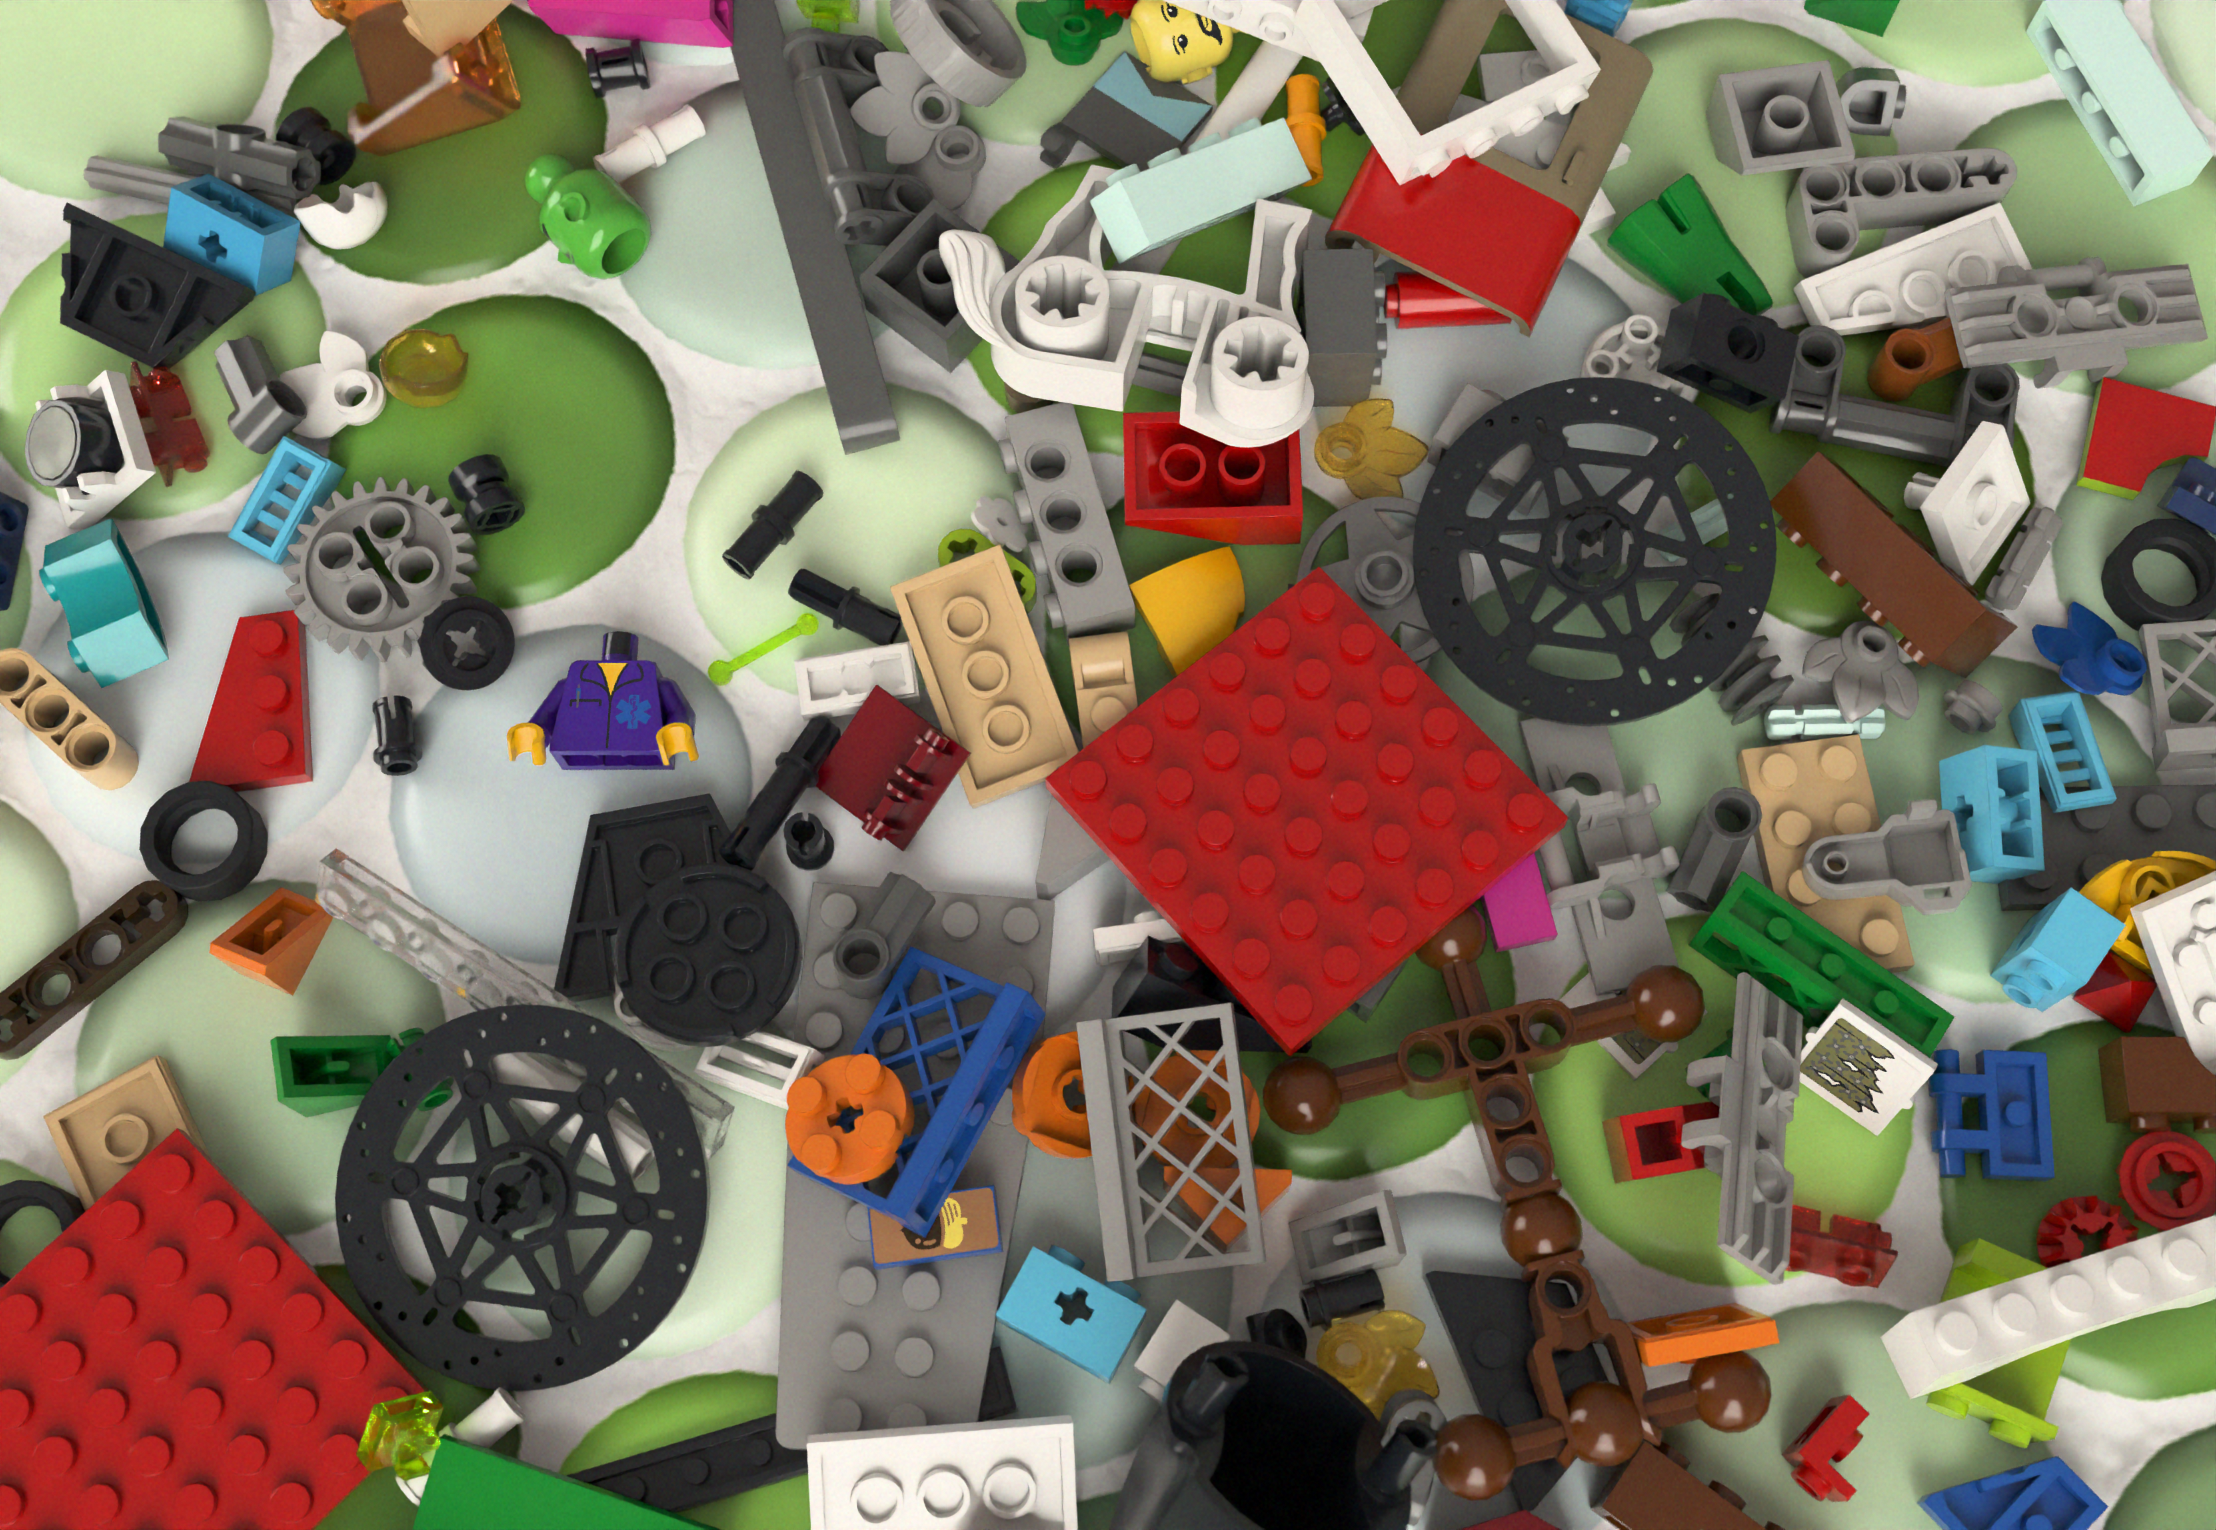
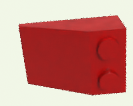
M1180 411L1123 413L1125 525L1237 545L1300 544L1303 522L1300 429L1268 445L1235 447L1180 425Z

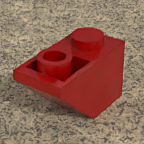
M1711 1101L1623 1115L1602 1121L1615 1184L1706 1168L1704 1167L1705 1145L1694 1149L1684 1148L1681 1145L1682 1127L1693 1121L1719 1118L1720 1107Z

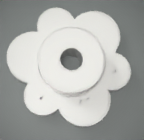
M981 496L976 502L977 508L971 514L975 526L995 546L1001 545L1003 547L1006 545L1013 551H1022L1027 546L1025 534L1028 532V525H1021L1014 506L1003 498H996L993 501L989 497Z

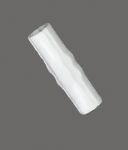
M507 1053L496 1056L493 1059V1068L501 1083L575 1092L582 1084L575 1076L562 1071L538 1053ZM516 1098L510 1099V1101L529 1113L541 1126L545 1125L560 1110L559 1105L556 1103ZM612 1106L607 1117L633 1183H635L652 1164L655 1154L646 1130ZM577 1114L557 1135L566 1144L571 1146L583 1122V1118ZM594 1134L585 1154L612 1173L599 1138Z

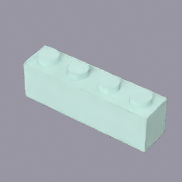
M2044 0L2026 30V34L2133 207L2191 185L2214 154L2209 148L2206 135L2201 129L2196 127L2183 107L2178 91L2172 84L2168 83L2154 61L2149 45L2140 39L2126 17L2121 1Z
M1258 117L1253 118L1231 129L1228 132L1230 136L1228 139L1222 141L1219 132L1190 145L1188 147L1189 154L1182 156L1179 149L1174 148L1150 160L1147 163L1150 169L1140 172L1137 164H1132L1108 176L1105 180L1109 188L1091 199L1090 203L1118 263H1124L1254 210L1257 198L1273 202L1310 181L1312 177L1284 117L1265 125L1261 124Z

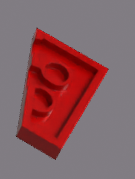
M294 610L239 617L189 782L213 781L231 787L235 792L313 782L305 625L296 616Z

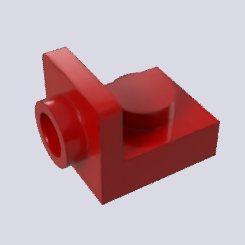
M1850 1394L1831 1398L1781 1454L1795 1468L1791 1472L1793 1480L1806 1493L1820 1502L1825 1498L1831 1502L1849 1501L1856 1492V1489L1828 1463L1830 1459L1836 1463L1842 1461L1855 1449L1863 1437V1434L1857 1428L1870 1413Z

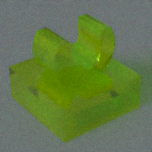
M796 0V5L804 17L812 19L811 28L840 33V22L858 23L860 0Z
M431 1390L374 1404L356 1452L357 1457L368 1472L393 1466L397 1475L405 1481L428 1475L430 1467L423 1459L422 1454L436 1450L440 1446V1440L435 1430L444 1407Z

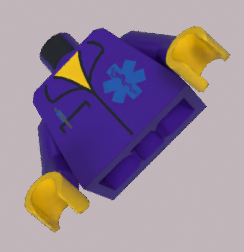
M621 631L608 632L603 635L602 660H577L573 662L569 667L567 678L557 682L527 723L516 724L508 730L509 760L516 761V757L519 754L532 752L533 764L543 765L546 763V748L550 744L549 751L562 770H675V753L688 752L690 761H695L699 758L694 740L696 714L678 684L674 680L663 677L656 662L637 660L639 638L636 635Z

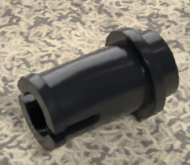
M393 696L396 717L391 719L388 698L382 697L372 705L378 740V748L373 752V760L376 764L380 765L381 772L386 775L400 776L412 773L418 768L417 762L423 755L422 748L415 744L411 713L412 702L404 696Z
M800 812L792 815L786 821L783 832L787 842V855L791 863L805 871H814L826 866L832 859L835 850L834 840L829 831L823 827L819 818L812 813H808V821H805L803 813Z
M1374 1269L1325 1284H1321L1317 1279L1311 1280L1309 1288L1299 1291L1302 1311L1310 1328L1321 1326L1324 1331L1331 1330L1332 1322L1374 1310L1380 1311L1385 1309L1383 1289Z

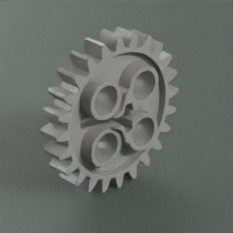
M378 477L374 492L367 493L360 482L357 481L354 482V497L346 500L337 491L331 493L335 506L331 511L316 505L312 507L315 516L319 520L316 526L298 524L297 529L304 536L306 542L305 544H291L287 547V550L294 559L300 563L284 567L283 572L292 583H295L285 590L286 595L295 605H299L294 610V613L304 625L310 624L308 630L319 642L327 639L328 645L335 653L340 654L349 645V651L357 660L362 661L370 647H372L381 662H387L391 646H397L405 657L408 658L411 657L412 653L411 641L421 636L425 616L431 614L439 607L442 600L458 598L459 594L476 593L477 587L471 578L466 575L480 570V565L475 557L469 554L478 547L471 534L465 533L469 526L460 513L454 514L455 510L446 497L436 501V496L429 486L424 485L415 494L409 481L402 478L393 492L385 479ZM404 525L402 531L397 536L384 538L386 532L392 527ZM358 531H366L370 541L384 559L385 565L409 600V605L406 608L399 607L393 594L380 578L378 570L356 539ZM353 555L347 565L339 569H333L336 561L341 557ZM425 569H433L430 577L425 581L411 583L418 572ZM381 599L379 606L373 612L360 614L363 606L369 601Z

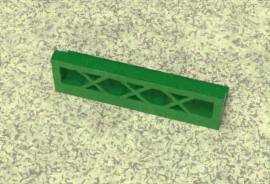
M1743 871L1735 879L1714 911L1688 944L1736 979L1737 974L1743 972L1749 974L1803 1015V1026L1808 1029L1813 1026L1819 1028L1828 1017L1823 1010L1832 1012L1838 1003L1845 999L1930 1058L1955 1016ZM1717 932L1737 946L1738 950L1731 949L1712 934ZM1770 973L1779 975L1789 982L1791 986L1783 985L1773 978Z

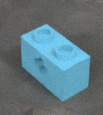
M1983 745L1940 760L1939 773L1942 810L1948 809L1955 814L1960 844L1966 853L1971 882L1998 884L2006 879H2017L2045 871L2037 751Z
M2069 888L2028 919L1990 976L2003 985V991L2013 1001L2024 1007L2037 1008L2043 1012L2087 984L2126 925L2073 888Z
M1052 1245L1048 1253L1033 1246L995 1314L998 1322L1110 1384L1146 1318L1147 1309L1137 1304L1141 1294L1121 1281L1108 1282L1106 1278L1104 1284H1101L1081 1273L1085 1262L1058 1246ZM1078 1294L1085 1296L1086 1310L1091 1314L1089 1321L1077 1317L1071 1326L1064 1324V1311L1059 1306L1061 1299L1073 1302Z

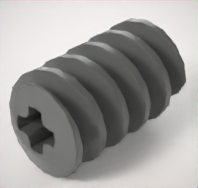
M1713 593L1695 601L1672 619L1669 626L1674 633L1686 632L1681 641L1682 647L1698 633L1708 620L1720 598L1719 593ZM1730 623L1727 625L1729 629L1735 628L1734 624ZM1711 634L1705 635V638L1708 640L1713 638ZM1766 635L1751 638L1732 665L1708 686L1711 691L1715 692L1726 690L1721 695L1718 704L1723 711L1738 710L1731 721L1733 726L1757 716L1782 698L1783 693L1794 682L1791 674L1774 679L1770 675L1782 661L1778 655L1762 659L1757 655L1769 641Z

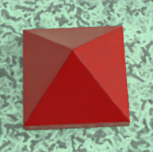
M2108 951L2087 984L2079 988L2072 999L2125 1033H2129L2155 991L2157 983L2154 978Z

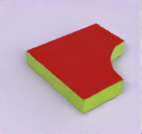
M2103 377L2096 386L2076 485L2134 500L2141 492L2147 477L2157 469L2174 464H2185L2189 458H2197L2204 462L2209 455L2216 419V406Z

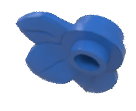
M2074 601L2069 605L2067 629L2039 624L2032 628L2033 639L2040 653L2050 662L2061 666L2059 669L2060 679L2073 689L2090 695H2100L2108 692L2126 696L2134 693L2141 686L2143 675L2147 670V663L2142 653L2131 643L2118 639L2116 632L2106 621L2081 604Z

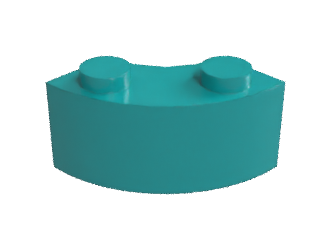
M112 518L45 545L43 568L39 570V575L49 596L55 602L61 601L71 632V640L67 641L68 650L74 663L82 673L91 671L102 689L169 660L165 635L148 588Z

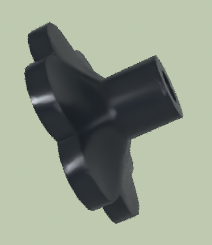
M1329 76L1322 84V88L1331 104L1320 112V116L1326 122V131L1331 132L1344 122L1357 135L1362 136L1366 132Z

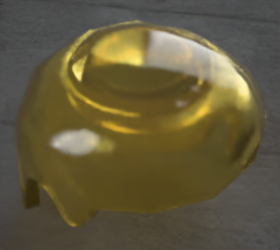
M428 329L404 330L387 341L379 358V370L384 385L395 399L413 408L441 407L456 399L465 386L468 374V352H463L456 336L452 333L440 335Z

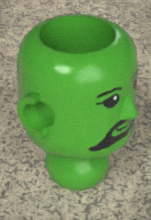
M553 153L544 154L531 163L525 174L526 190L536 202L542 204L539 211V228L559 249L557 260L560 263L575 265L586 276L605 280L627 272L641 259L647 250L651 238L650 219L640 204L610 175L591 168L575 171L573 165L566 157Z

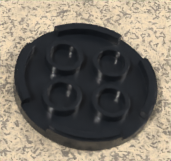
M707 862L687 865L678 868L679 872L655 884L642 897L637 896L628 908L621 921L615 940V976L629 1007L656 1034L670 1041L694 1047L727 1045L740 1041L762 1029L785 1006L793 993L801 969V935L795 917L786 901L760 875L746 868L727 863Z

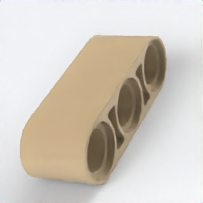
M17 648L0 650V703L68 766L94 786L103 790H114L122 788L129 783L137 773L139 765L138 755L134 748L29 653ZM28 676L26 683L14 691L18 681ZM69 711L65 721L59 726L53 727L58 716ZM109 747L108 754L104 760L92 765L97 753Z

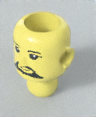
M1139 0L1134 5L1130 16L1132 36L1139 58L1143 63L1150 66L1145 68L1149 75L1162 82L1181 79L1183 85L1210 76L1213 74L1212 68L1223 63L1229 57L1233 46V34L1238 32L1247 34L1163 0Z

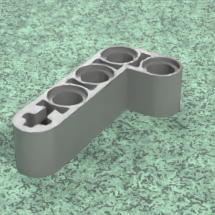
M1977 148L1854 158L1853 161L1805 167L1786 204V219L1796 267L1805 278H1809L1847 263L1859 241V230L1946 224L1999 202L2002 203L2017 177L2015 162L2006 152L1999 149ZM1868 191H1871V192H1873V193H1876L1878 196H1875V195L1869 193ZM1812 195H1816L1822 198L1823 200H1818L1814 198ZM1820 244H1826L1832 247L1834 250L1826 249L1822 247Z

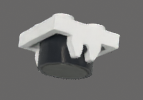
M104 370L87 386L77 384L54 386L50 390L53 400H38L35 403L37 412L32 417L26 434L25 455L27 467L32 477L42 486L55 488L67 528L83 530L93 526L156 473L124 373Z

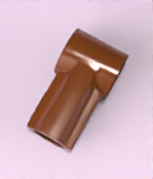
M1950 317L1919 330L1910 328L1900 329L1889 336L1868 369L1867 380L1870 388L1876 395L1889 401L1905 400L1913 395L1918 386L1963 368Z

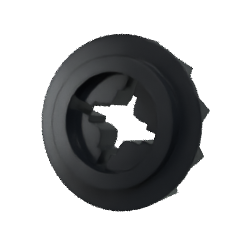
M465 595L450 600H442L439 607L431 614L425 616L424 626L417 643L423 659L422 665L438 682L457 690H476L495 682L506 671L513 657L515 638L509 619L499 607L485 599ZM471 627H475L476 632L474 633L473 640L479 644L480 649L486 652L484 657L476 652L472 654L464 651L457 658L454 654L458 646L455 642L451 641L452 637L446 634L447 631L467 633Z

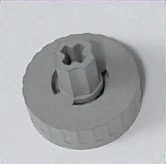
M890 0V15L899 38L908 50L906 54H910L926 74L930 76L931 80H934L940 87L963 102L976 107H988L1025 73L1026 57L1022 44L1008 19L992 0Z

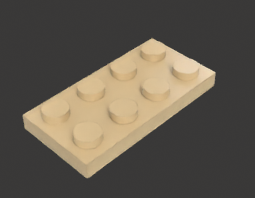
M1001 545L994 546L890 587L942 731L971 752L958 774L969 804L973 809L1045 782V778L1053 773L1057 767L1062 766L1079 752Z
M1859 734L1741 750L1736 759L1743 789L1755 796L1762 811L1761 823L1754 833V839L1765 887L1889 972L1908 971L1915 964L1900 903L1887 895L1841 900L1826 899L1815 894L1807 886L1802 874V865L1806 852L1817 840L1828 836L1878 831L1881 827ZM1831 862L1827 864L1833 871L1843 870L1838 863Z

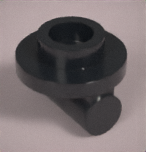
M1273 1309L1246 1317L1251 1342L1270 1345L1305 1359L1307 1349L1306 1333L1302 1325L1288 1311Z

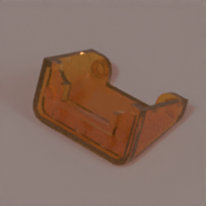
M310 0L315 10L322 17L328 20L333 19L347 28L369 103H358L350 108L347 114L349 123L347 126L348 134L360 150L382 157L502 121L520 109V94L496 18L466 46L459 42L444 52L443 58L440 59L407 30L402 20L409 13L401 0Z

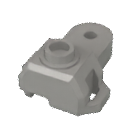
M1933 798L1908 801L1905 813L1890 815L1878 831L1828 836L1817 840L1807 850L1802 865L1805 883L1820 897L1830 900L1887 895L1904 907L1913 906L1922 915L1955 912L1972 886L1966 853L1960 844L1955 814L1948 809L1936 810L1938 807L1937 801ZM1831 862L1838 863L1843 870L1833 871L1827 864Z

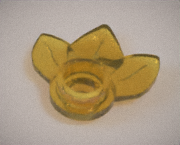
M1366 399L1353 405L1343 422L1333 424L1319 434L1315 442L1314 458L1318 467L1325 474L1333 478L1344 479L1352 494L1360 500L1374 497L1403 498V489L1399 478L1413 472L1421 465L1429 453V447L1415 436L1391 427L1394 418L1392 400ZM1340 447L1346 448L1352 453V457L1341 459L1334 456L1332 451Z
M1385 1310L1378 1312L1362 1325L1355 1322L1337 1323L1325 1331L1319 1340L1316 1351L1318 1367L1332 1375L1352 1391L1378 1420L1389 1397L1399 1390L1407 1388L1420 1389L1429 1394L1433 1399H1436L1440 1393L1438 1382L1431 1366L1420 1354L1414 1351V1348L1419 1344L1424 1335L1426 1324L1409 1313L1400 1310ZM1344 1343L1355 1344L1361 1351L1360 1360L1353 1365L1342 1363L1336 1354L1338 1347Z

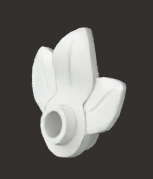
M325 331L320 342L321 363L298 367L280 375V381L293 389L306 406V418L292 430L293 433L306 439H326L334 436L348 424L359 426L370 423L381 414L386 404L387 394L385 386L375 374L369 371L366 350L357 341L339 332ZM367 393L360 404L352 406L353 399L357 394Z

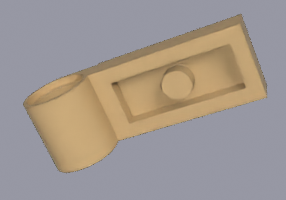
M1127 631L1068 638L1083 749L1138 707Z

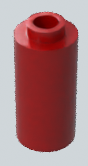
M1417 271L1395 272L1393 284H1385L1384 317L1394 318L1396 329L1510 324L1512 321L1511 318Z

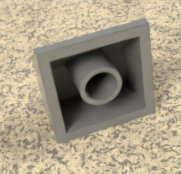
M1829 60L1719 74L1706 111V117L1718 161L1741 176L1854 160L1856 153Z

